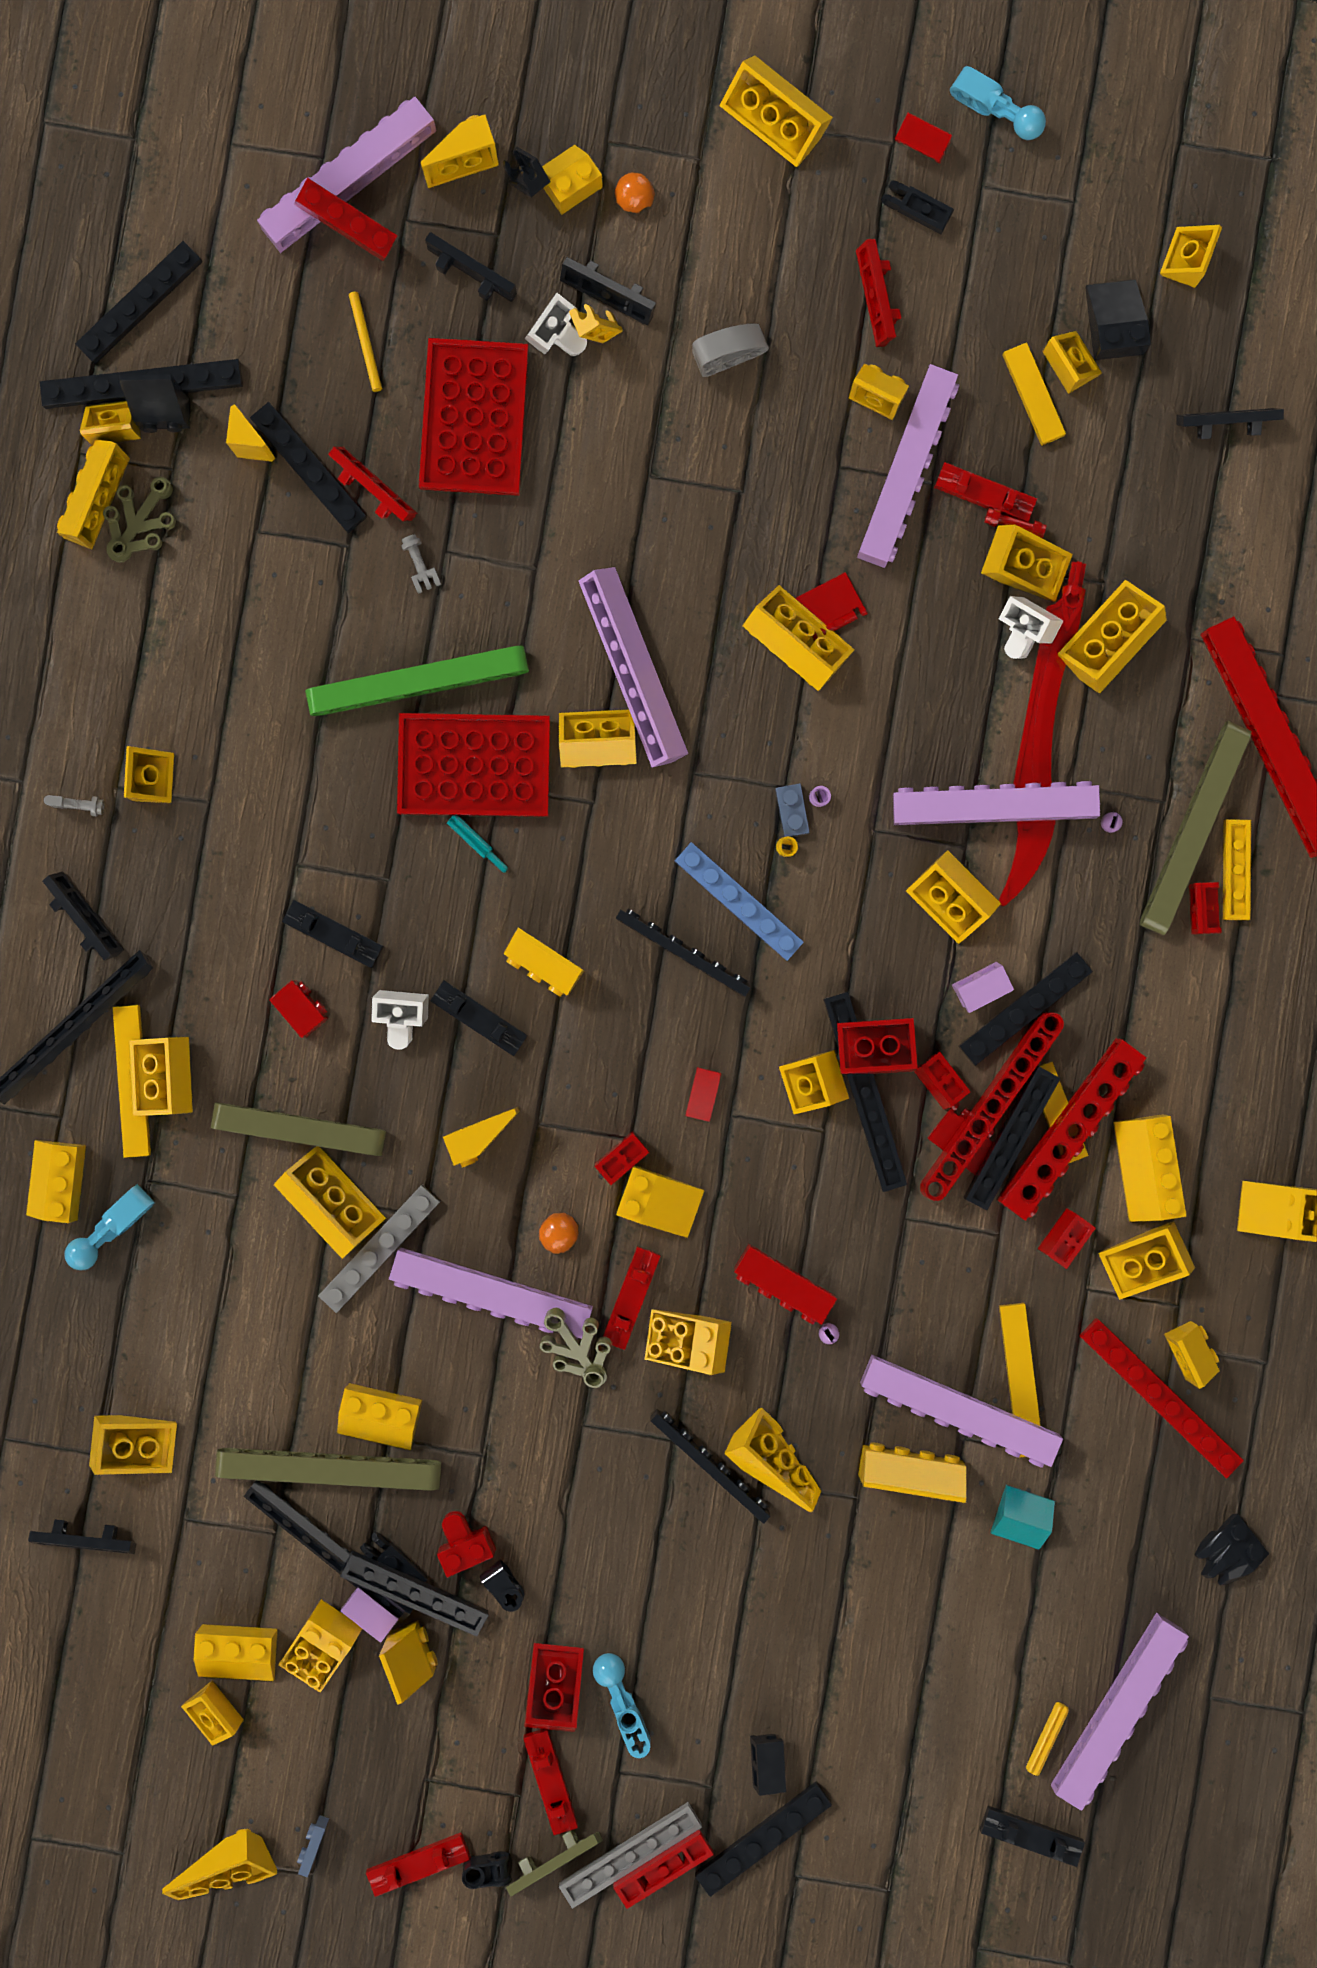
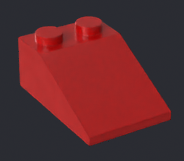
M914 1018L837 1023L841 1074L912 1072L918 1069Z
M533 1644L524 1727L575 1732L584 1648Z

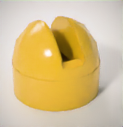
M782 837L777 841L776 851L783 857L793 856L798 850L797 841L793 837ZM782 845H791L790 850L782 849Z

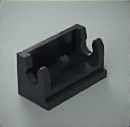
M516 147L512 150L513 157L517 161L516 166L511 168L510 164L504 160L503 167L511 179L509 181L511 186L532 198L551 181L536 157Z
M776 1734L751 1735L752 1781L754 1789L759 1796L786 1792L784 1741L782 1738L776 1739Z

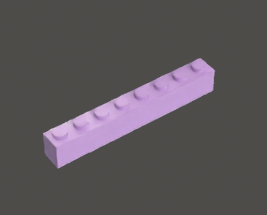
M413 97L410 101L406 100L400 104L398 110L392 115L383 117L378 126L371 131L364 132L351 147H345L337 158L332 162L323 164L318 173L308 178L347 202L436 132L434 119L416 97ZM306 179L301 182L300 187L292 193L285 194L277 205L263 211L260 218L257 219L262 231L280 253L321 222L294 205Z
M931 364L929 365L857 558L883 568L886 567L888 561L893 562L898 550L897 547H894L897 538L902 539L907 526L903 523L905 515H911L916 502L911 500L914 491H920L924 478L920 477L923 468L928 469L933 454H930L929 451L932 445L937 446L942 431L938 430L941 421L946 422L951 408L947 407L949 398H955L959 384L955 383L958 374Z
M615 567L593 570L578 581L651 767L672 763L687 755L688 751Z
M1091 781L1076 782L1077 786H1066V782L1051 783V787H1041L1040 783L1025 784V788H1015V784L1000 785V789H990V785L974 786V790H964V786H950L949 791H939V787H925L924 792H913V788H899L897 793H893L894 825L1095 819L1100 816L1099 785L1092 786Z
M400 1248L397 1251L389 1280L395 1281L394 1285L404 1289H408L409 1286L418 1288V1293L426 1296H432L434 1293L443 1296L442 1300L456 1304L457 1301L467 1303L466 1307L475 1311H481V1308L490 1310V1314L498 1318L504 1319L505 1316L515 1318L514 1322L521 1325L529 1326L530 1323L539 1325V1330L547 1333L554 1332L547 1329L544 1325L547 1311L552 1308H560L566 1316L565 1323L576 1339H582L584 1333L582 1330L583 1323L587 1318H590L593 1308L591 1305L405 1248Z
M871 1355L860 1381L861 1386L865 1388L864 1392L871 1396L878 1397L880 1394L888 1398L887 1402L897 1407H901L902 1404L912 1408L911 1412L918 1416L925 1417L926 1414L935 1418L934 1421L942 1426L949 1427V1424L958 1427V1432L965 1436L972 1437L974 1434L982 1437L981 1441L992 1447H996L997 1444L1006 1448L1005 1452L1019 1458L1020 1454L1029 1457V1462L1043 1468L1044 1464L1052 1467L1063 1440L1060 1434L874 1355Z
M1155 1614L1051 1783V1787L1058 1797L1081 1811L1085 1805L1091 1803L1094 1797V1790L1099 1783L1105 1780L1108 1773L1107 1769L1112 1761L1118 1759L1121 1753V1746L1125 1740L1130 1739L1137 1720L1145 1715L1150 1699L1158 1694L1164 1676L1172 1671L1177 1655L1185 1650L1189 1636L1182 1628L1160 1614Z

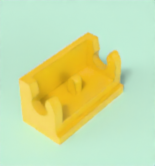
M584 304L587 314L579 312L576 308L569 311L577 333L581 338L605 343L623 331L622 327L618 326L614 314L610 311H606V316L609 320L600 318L599 315L594 313L593 308L587 304Z

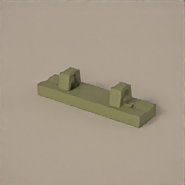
M574 1829L562 1835V1838L568 1850L538 1868L531 1856H527L518 1863L524 1875L506 1887L510 1897L601 1843L603 1839L599 1831L582 1840L578 1839Z

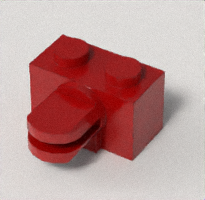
M452 1511L445 1516L442 1521V1529L448 1543L439 1547L437 1557L447 1578L494 1557L496 1547L486 1526L472 1532L465 1516L460 1511Z

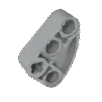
M743 324L721 329L698 338L692 344V353L702 377H709L753 359L769 349L759 324Z

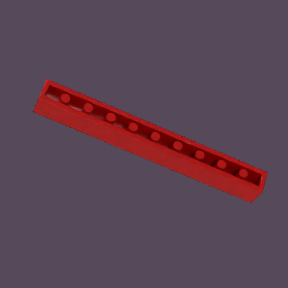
M1233 616L1206 629L1200 635L1245 727L1252 731L1250 737L1310 858L1317 857V779H1314L1310 771V761L1306 756H1303L1299 748L1300 741L1298 737L1291 732L1288 726L1289 719L1286 713L1281 711L1277 704V694L1272 688H1269L1265 670L1262 666L1258 665L1255 659L1256 653L1253 646L1247 643L1244 637L1243 625L1236 621Z

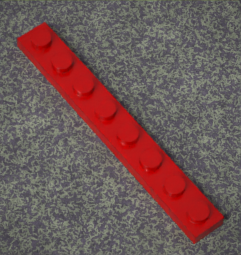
M1095 1318L1079 1335L1226 1479L1244 1461L1099 1319Z

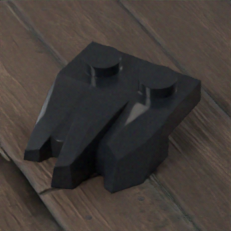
M1232 1514L1217 1531L1209 1532L1200 1542L1194 1555L1199 1559L1206 1558V1564L1200 1575L1209 1579L1219 1574V1585L1233 1583L1255 1571L1269 1555V1552L1238 1514Z

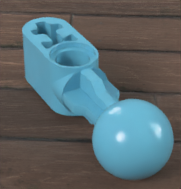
M965 66L950 88V93L956 100L984 116L993 114L998 118L1005 117L1012 121L1016 134L1024 140H1033L1039 137L1045 129V114L1039 107L1034 105H1028L1023 108L1018 107L1012 103L1011 97L1003 93V88L996 81L972 67Z
M138 1184L132 1187L103 1214V1219L95 1225V1231L88 1238H77L67 1245L65 1249L67 1264L75 1270H86L92 1267L98 1258V1248L105 1242H111L118 1235L120 1236L127 1231L155 1202Z
M603 1654L597 1658L593 1665V1676L598 1684L609 1689L612 1697L610 1704L629 1753L635 1758H643L650 1751L651 1739L631 1693L627 1692L623 1686L622 1679L625 1675L624 1663L615 1654ZM631 1713L636 1717V1721L630 1725L625 1724L622 1720L623 1715ZM636 1730L639 1741L643 1742L642 1748L635 1745L634 1732Z

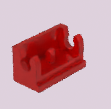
M907 113L895 137L896 142L902 143L934 159L939 164L952 140V135L910 113Z
M1219 882L1189 885L1192 935L1222 933L1219 922Z
M941 1052L927 1058V1061L918 1065V1069L914 1071L943 1110L953 1107L971 1092Z
M632 1131L594 1164V1167L612 1185L643 1159L649 1151Z
M1066 1208L1040 1244L1038 1250L1067 1269L1096 1228L1078 1214Z

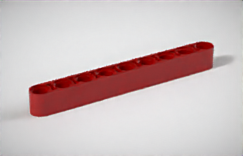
M1042 1013L1035 1019L922 1180L920 1191L924 1197L933 1201H940L948 1194L1061 1033L1064 1021L1059 1014ZM1048 1017L1054 1022V1026L1050 1031L1045 1027V1021ZM1033 1038H1037L1040 1043L1036 1051H1033L1030 1046ZM1019 1058H1022L1025 1062V1068L1021 1072L1016 1068V1062ZM1004 1079H1008L1011 1083V1088L1008 1092H1004L1001 1088ZM994 1099L997 1104L996 1109L990 1113L987 1110V1103ZM976 1120H980L982 1123V1129L979 1133H974L972 1125ZM965 1140L968 1149L965 1153L960 1154L958 1152V1144ZM951 1161L953 1170L950 1174L946 1175L943 1171V1166L946 1162ZM937 1182L939 1186L938 1192L935 1195H930L928 1191L929 1185Z

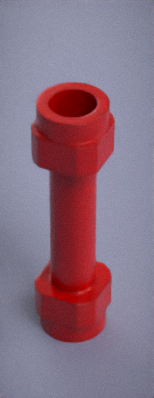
M988 508L984 523L994 527L997 524L1017 525L1042 539L1047 525L1038 521H1034L1032 524L1002 515L1001 510Z

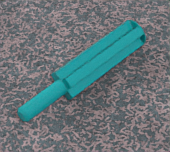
M453 815L446 824L460 835L483 858L487 857L503 873L508 870V867L491 852L493 848L458 815Z

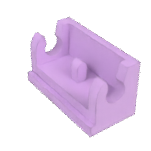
M997 962L952 984L963 1008L965 1007L968 1013L1014 990L1004 967Z
M359 1587L341 1608L343 1614L380 1643L398 1621L395 1615Z

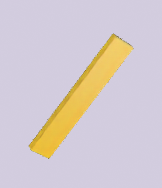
M140 1005L113 1007L124 1158L150 1156L148 1115L133 1116L129 1040L142 1039Z
M1025 1303L999 1305L1012 1414L1040 1426Z

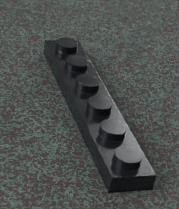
M182 241L75 343L76 346L96 364L202 263L201 258Z
M267 402L250 417L252 422L347 533H350L367 518L270 402Z
M627 909L626 912L623 910L619 911L616 920L743 997H746L750 990L746 979L738 974H735L734 977L725 973L726 967L716 961H713L712 964L703 959L705 955L693 947L691 951L682 947L683 941L673 935H670L669 938L660 933L662 929L649 921L648 925L639 921L641 916L630 909Z
M1075 952L958 1047L970 1062L976 1066L1093 971L1078 952Z
M1039 1066L1035 1068L966 1191L964 1199L985 1210L989 1209L1060 1081V1077Z
M658 1409L655 1410L650 1416V1421L763 1524L771 1517L768 1510L769 1505L760 1496L755 1498L749 1492L751 1490L750 1487L743 1480L739 1479L736 1481L730 1475L732 1471L723 1462L719 1464L711 1458L713 1456L711 1451L704 1445L699 1447L693 1442V1435L685 1428L680 1430L674 1424L675 1419L668 1412L664 1411L661 1413Z
M353 1550L340 1571V1577L476 1637L489 1616L488 1610Z
M815 1781L695 1872L696 1879L711 1897L831 1807V1800Z

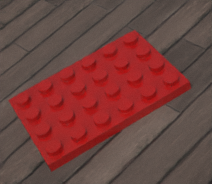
M428 338L419 473L420 490L520 495L528 344Z
M399 713L397 814L548 817L550 716Z

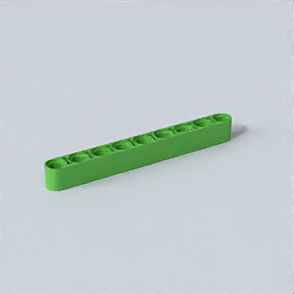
M513 646L306 689L305 693L310 716H321L518 676L529 672L524 646Z

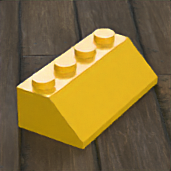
M756 56L748 58L741 63L719 105L795 167L802 163L819 142L833 118Z
M95 440L93 446L88 448L86 453L87 461L84 468L77 474L75 490L69 494L65 514L59 518L57 523V533L60 536L91 550L105 520L103 511L111 505L130 460L128 455L112 441Z
M1125 580L1062 648L1058 656L1083 683L1100 694L1166 622L1165 606Z
M780 585L755 607L742 625L753 637L757 638L817 691L830 680L855 650L834 631L828 630L820 619ZM820 628L826 631V635H823ZM816 632L818 638L814 641L812 636Z
M1162 1114L1113 1122L1129 1222L1161 1221L1186 1217L1171 1116Z
M319 1146L313 1148L285 1171L274 1184L280 1193L342 1259L386 1219Z
M871 1442L870 1446L863 1445L858 1473L863 1487L966 1503V1465L960 1460V1457L946 1454L945 1458L936 1457L935 1453L921 1450L920 1454L911 1453L910 1449L896 1446L895 1450L886 1449L885 1445Z

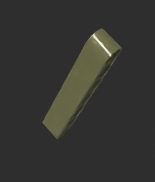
M225 1103L214 1104L211 1128L216 1130L374 1156H382L386 1130Z

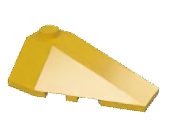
M759 1408L733 1434L724 1454L744 1472L808 1512H812L820 1496V1488L806 1466L800 1465L794 1455L796 1450L792 1444L788 1445L781 1434L783 1430L779 1423L763 1408Z
M241 1829L236 1834L223 1839L162 1889V1894L176 1900H183L208 1894L209 1888H224V1890L233 1888V1883L246 1880L247 1884L259 1882L277 1875V1868L263 1838L251 1832L250 1829Z

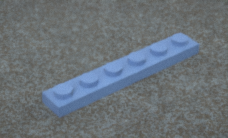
M692 842L674 861L786 961L804 943Z

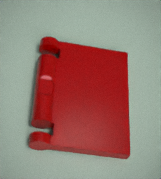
M846 572L795 598L831 631H836L857 620V616L853 611L856 608L859 609L862 616L867 615V611ZM820 628L823 635H826V631ZM816 632L812 636L814 641L818 638Z
M959 1102L947 1111L927 1137V1139L942 1150L945 1149L971 1112L964 1108L959 1115L954 1113L960 1106ZM976 1120L972 1125L974 1133H979L982 1129L980 1120ZM992 1129L966 1167L974 1175H976L994 1143L989 1139L994 1134V1129ZM963 1140L958 1144V1152L960 1154L965 1153L968 1145Z

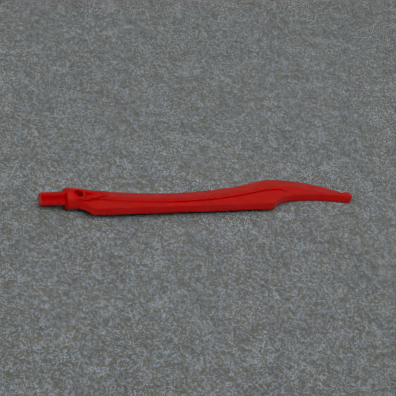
M1080 561L1071 562L1068 583L1062 588L1061 599L1045 608L1046 611L1062 619L1063 623L1052 643H1039L1013 780L1015 788H1025V784L1040 783L1041 787H1051L1053 727L1060 685L1066 663L1058 656V653L1079 629L1086 589L1082 588L1086 564ZM1056 820L1016 821L1017 838L1015 854L1006 884L998 899L1001 903L1000 906L1007 905L1015 898L1038 870L1050 845Z

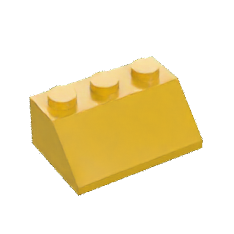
M609 710L559 713L561 767L576 768L581 766L599 767L603 765L636 764L635 723L630 711Z
M948 850L906 890L958 944L983 924L1001 904Z
M517 928L504 952V955L508 957L507 963L518 970L521 966L529 970L527 976L538 983L544 980L550 984L548 989L559 997L563 993L568 996L584 972L583 969L520 928Z
M189 1037L129 1040L133 1116L192 1113Z
M35 1140L27 1216L43 1221L71 1223L78 1220L86 1145Z
M349 1383L344 1389L341 1401L337 1433L411 1450L423 1400Z
M202 1624L195 1633L194 1663L198 1677L274 1681L278 1629Z

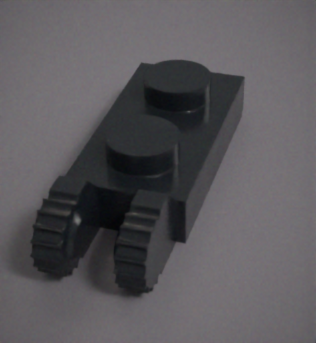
M896 180L891 181L888 188L897 195L904 196L901 201L894 196L884 194L881 199L882 203L942 235L954 209L912 186L908 187Z
M376 1531L371 1537L384 1551L379 1555L367 1543L360 1547L364 1555L423 1582L428 1579L427 1575L392 1542H388Z

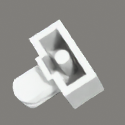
M558 293L554 295L525 337L526 341L543 354L549 351L553 343L570 356L579 355L585 350L587 345V339L579 337L576 328L569 322L571 319L569 311L576 307Z
M1010 596L999 617V620L1011 626L1009 630L1012 631L1004 650L1011 658H1026L1035 641L1038 643L1053 642L1063 620L1024 597Z
M379 990L373 996L372 1022L387 1023V1041L389 1046L399 1050L409 1045L412 1041L413 1026L422 1027L428 1019L429 995Z

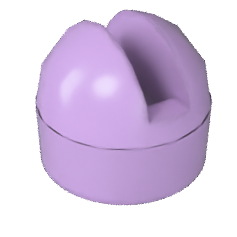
M817 786L810 792V802L816 807H823L829 803L831 793L828 788ZM815 792H817L818 798L821 803L818 802Z
M1116 812L1107 813L1101 819V826L1106 832L1113 833L1122 827V818ZM1113 816H1115L1116 821L1114 824V828H1110Z
M823 1324L819 1329V1337L825 1344H834L839 1338V1330L834 1324ZM827 1328L832 1336H834L833 1340H830L824 1332Z

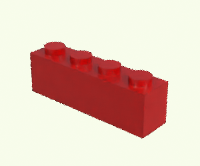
M308 177L295 200V206L382 261L385 260L398 236Z
M748 1244L733 1269L734 1273L738 1274L736 1276L737 1280L747 1286L753 1283L759 1287L758 1292L769 1299L773 1295L781 1300L779 1304L791 1312L793 1309L803 1313L801 1318L812 1325L815 1322L822 1325L837 1300V1297L831 1292L751 1244Z

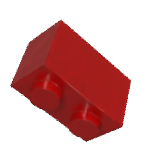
M291 980L272 996L269 1001L301 1038H307L329 1019L325 1015L328 1011L319 1000L314 1002L309 996L311 990L303 981L298 983L297 980Z

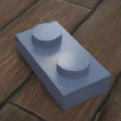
M801 784L775 788L784 837L809 834Z
M320 1815L316 1824L311 1823L306 1839L310 1840L307 1848L302 1847L297 1863L301 1864L299 1875L308 1878L329 1818Z

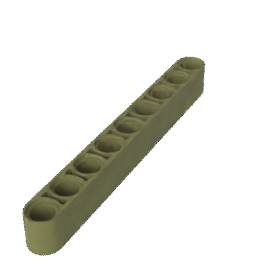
M1226 721L1223 725L1142 914L1140 926L1161 935H1165L1168 931L1249 742L1251 730L1230 721Z
M220 1448L217 1449L215 1476L227 1479L437 1490L440 1488L441 1462L429 1459Z

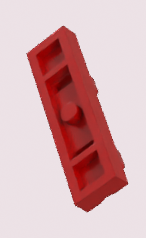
M867 239L856 250L875 344L876 347H885L896 337L894 324L901 319L900 309H890L884 276L891 270L889 260H880L876 239Z
M344 447L332 448L328 455L344 468L338 480L344 485H351L356 479L381 502L375 511L380 518H388L393 512L402 521H412L417 512Z
M944 462L934 486L935 489L986 509L1001 510L1002 515L1026 522L1029 521L1037 501L1035 497Z
M639 1246L635 1250L603 1337L611 1340L613 1346L623 1350L627 1346L661 1256ZM618 1315L626 1317L630 1320H623Z
M540 1729L524 1734L523 1739L553 1836L577 1829V1818L549 1729ZM562 1800L560 1805L551 1806L552 1803Z
M699 1829L614 1882L613 1888L626 1909L713 1856V1849ZM682 1852L683 1860L678 1853Z
M462 1832L368 1868L366 1875L376 1897L470 1860V1853ZM396 1868L401 1878H396Z

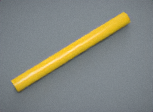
M351 292L349 293V298L372 391L378 392L382 390L359 293Z

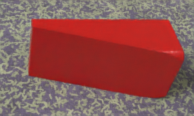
M699 1067L696 1068L685 1116L710 1122L722 1073Z

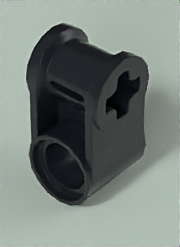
M500 1559L482 1573L480 1579L485 1588L495 1597L505 1611L514 1612L522 1605L525 1596L524 1589L513 1576L509 1567ZM516 1594V1601L514 1599L508 1600V1595Z
M498 1851L491 1854L470 1856V1860L463 1864V1884L469 1889L491 1886L501 1887L509 1884L512 1881L507 1863L510 1859L509 1853ZM476 1869L480 1873L478 1875H470L468 1871Z

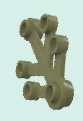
M156 477L152 480L150 485L151 492L137 514L135 513L133 503V490L127 485H122L117 489V496L122 500L127 522V529L123 535L118 522L120 512L113 506H108L104 509L103 516L109 523L112 540L107 545V554L113 561L125 562L131 557L133 552L147 549L158 550L161 548L162 540L155 533L148 534L145 540H132L138 533L161 528L172 529L175 526L176 519L168 512L162 513L159 518L146 520L159 499H167L173 492L172 484L166 478ZM164 483L163 489L157 490V484ZM129 490V495L122 497V492ZM115 511V516L108 518L109 512ZM170 517V524L165 525L163 523L164 519ZM157 538V544L151 546L150 540ZM118 545L123 547L120 553L115 552V548Z
M560 1308L548 1310L544 1319L545 1327L551 1331H558L568 1346L558 1344L554 1337L546 1335L542 1337L540 1342L541 1351L558 1354L553 1361V1368L556 1371H566L582 1376L587 1386L591 1388L600 1387L607 1379V1371L603 1367L606 1354L610 1352L611 1340L607 1337H600L597 1340L595 1346L597 1354L594 1362H592L587 1354L593 1335L597 1333L598 1321L594 1318H587L584 1321L582 1327L584 1333L579 1343L565 1323L566 1316L563 1310ZM568 1357L578 1360L581 1365L570 1363Z

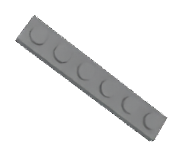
M422 1184L318 1297L337 1313L441 1201Z
M689 1802L559 1882V1888L573 1909L702 1828V1823Z

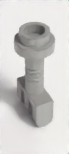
M415 534L403 538L401 547L403 551H409L418 573L411 577L417 593L423 592L419 584L424 581L427 590L432 589L429 578L433 577L436 586L441 585L435 568L427 570L418 549V546L421 544L420 538H417Z
M47 795L44 798V803L53 808L90 811L91 816L95 817L98 814L103 815L104 800L97 796H93L91 801H81Z

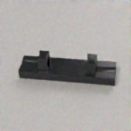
M429 232L425 243L427 244L428 251L439 257L435 264L439 272L445 275L453 265L481 283L478 292L479 297L488 301L493 292L498 293L510 302L514 300L517 295L514 283L432 232Z
M566 257L562 264L561 282L647 326L653 318L656 302L641 295L643 287L634 283L632 288L629 289L597 272L599 264L590 260L584 266Z
M1265 408L1181 414L1176 417V425L1182 427L1197 426L1198 439H1211L1212 425L1247 422V435L1255 436L1261 435L1262 421L1284 420V409Z
M63 871L48 875L42 881L55 897L49 904L54 912L65 910L86 937L80 943L85 952L95 949L105 961L118 956L124 951Z
M296 900L292 901L282 920L283 923L370 968H373L384 947ZM318 919L315 926L311 930V924L314 920Z
M443 980L430 1002L512 1056L516 1055L528 1036L445 980ZM465 1003L460 1012H458L461 1005Z
M57 1519L54 1520L51 1533L30 1531L28 1542L38 1545L135 1554L137 1545L132 1541L117 1540L118 1527L115 1525H105L102 1538L66 1535L68 1522Z
M987 1806L980 1826L981 1834L1075 1867L1078 1866L1085 1845L1082 1838L991 1806ZM1055 1839L1056 1845H1055L1054 1850H1052V1849H1051V1846H1052L1053 1840Z

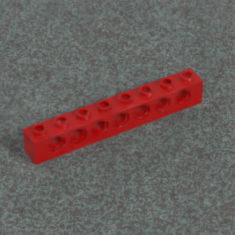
M1116 1038L996 1200L1025 1221L1028 1217H1033L1039 1209L1038 1204L1042 1198L1048 1197L1053 1191V1183L1069 1169L1068 1163L1073 1156L1077 1157L1082 1152L1085 1140L1088 1136L1091 1137L1097 1132L1099 1128L1098 1123L1103 1116L1106 1117L1111 1113L1115 1106L1113 1104L1118 1096L1125 1094L1130 1086L1128 1084L1134 1075L1137 1076L1145 1066L1143 1062L1147 1057L1124 1040ZM1121 1063L1123 1071L1119 1076H1115L1114 1067L1116 1064ZM1106 1083L1108 1091L1104 1096H1100L1098 1089L1102 1084ZM1087 1104H1091L1093 1112L1085 1117L1083 1109ZM1076 1124L1078 1133L1070 1137L1068 1129L1071 1125ZM1061 1144L1063 1146L1062 1155L1054 1157V1147ZM1042 1165H1047V1174L1043 1177H1039V1167ZM1028 1185H1032V1194L1029 1197H1023V1189Z

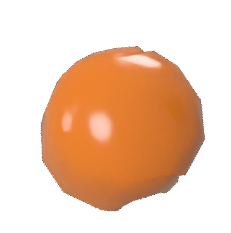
M631 172L620 178L615 189V197L618 205L624 211L640 213L641 210L651 207L653 204L654 188L652 183L643 174Z
M566 1213L550 1215L539 1229L541 1244L544 1249L554 1254L568 1251L575 1244L579 1235L578 1224L573 1217Z

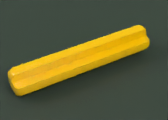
M1060 1702L1055 1703L1026 1765L1027 1771L1035 1776L1040 1775L1068 1715L1069 1708Z

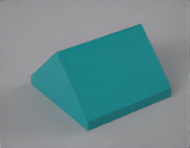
M1006 1485L990 1533L1040 1549L1052 1533L1055 1501Z

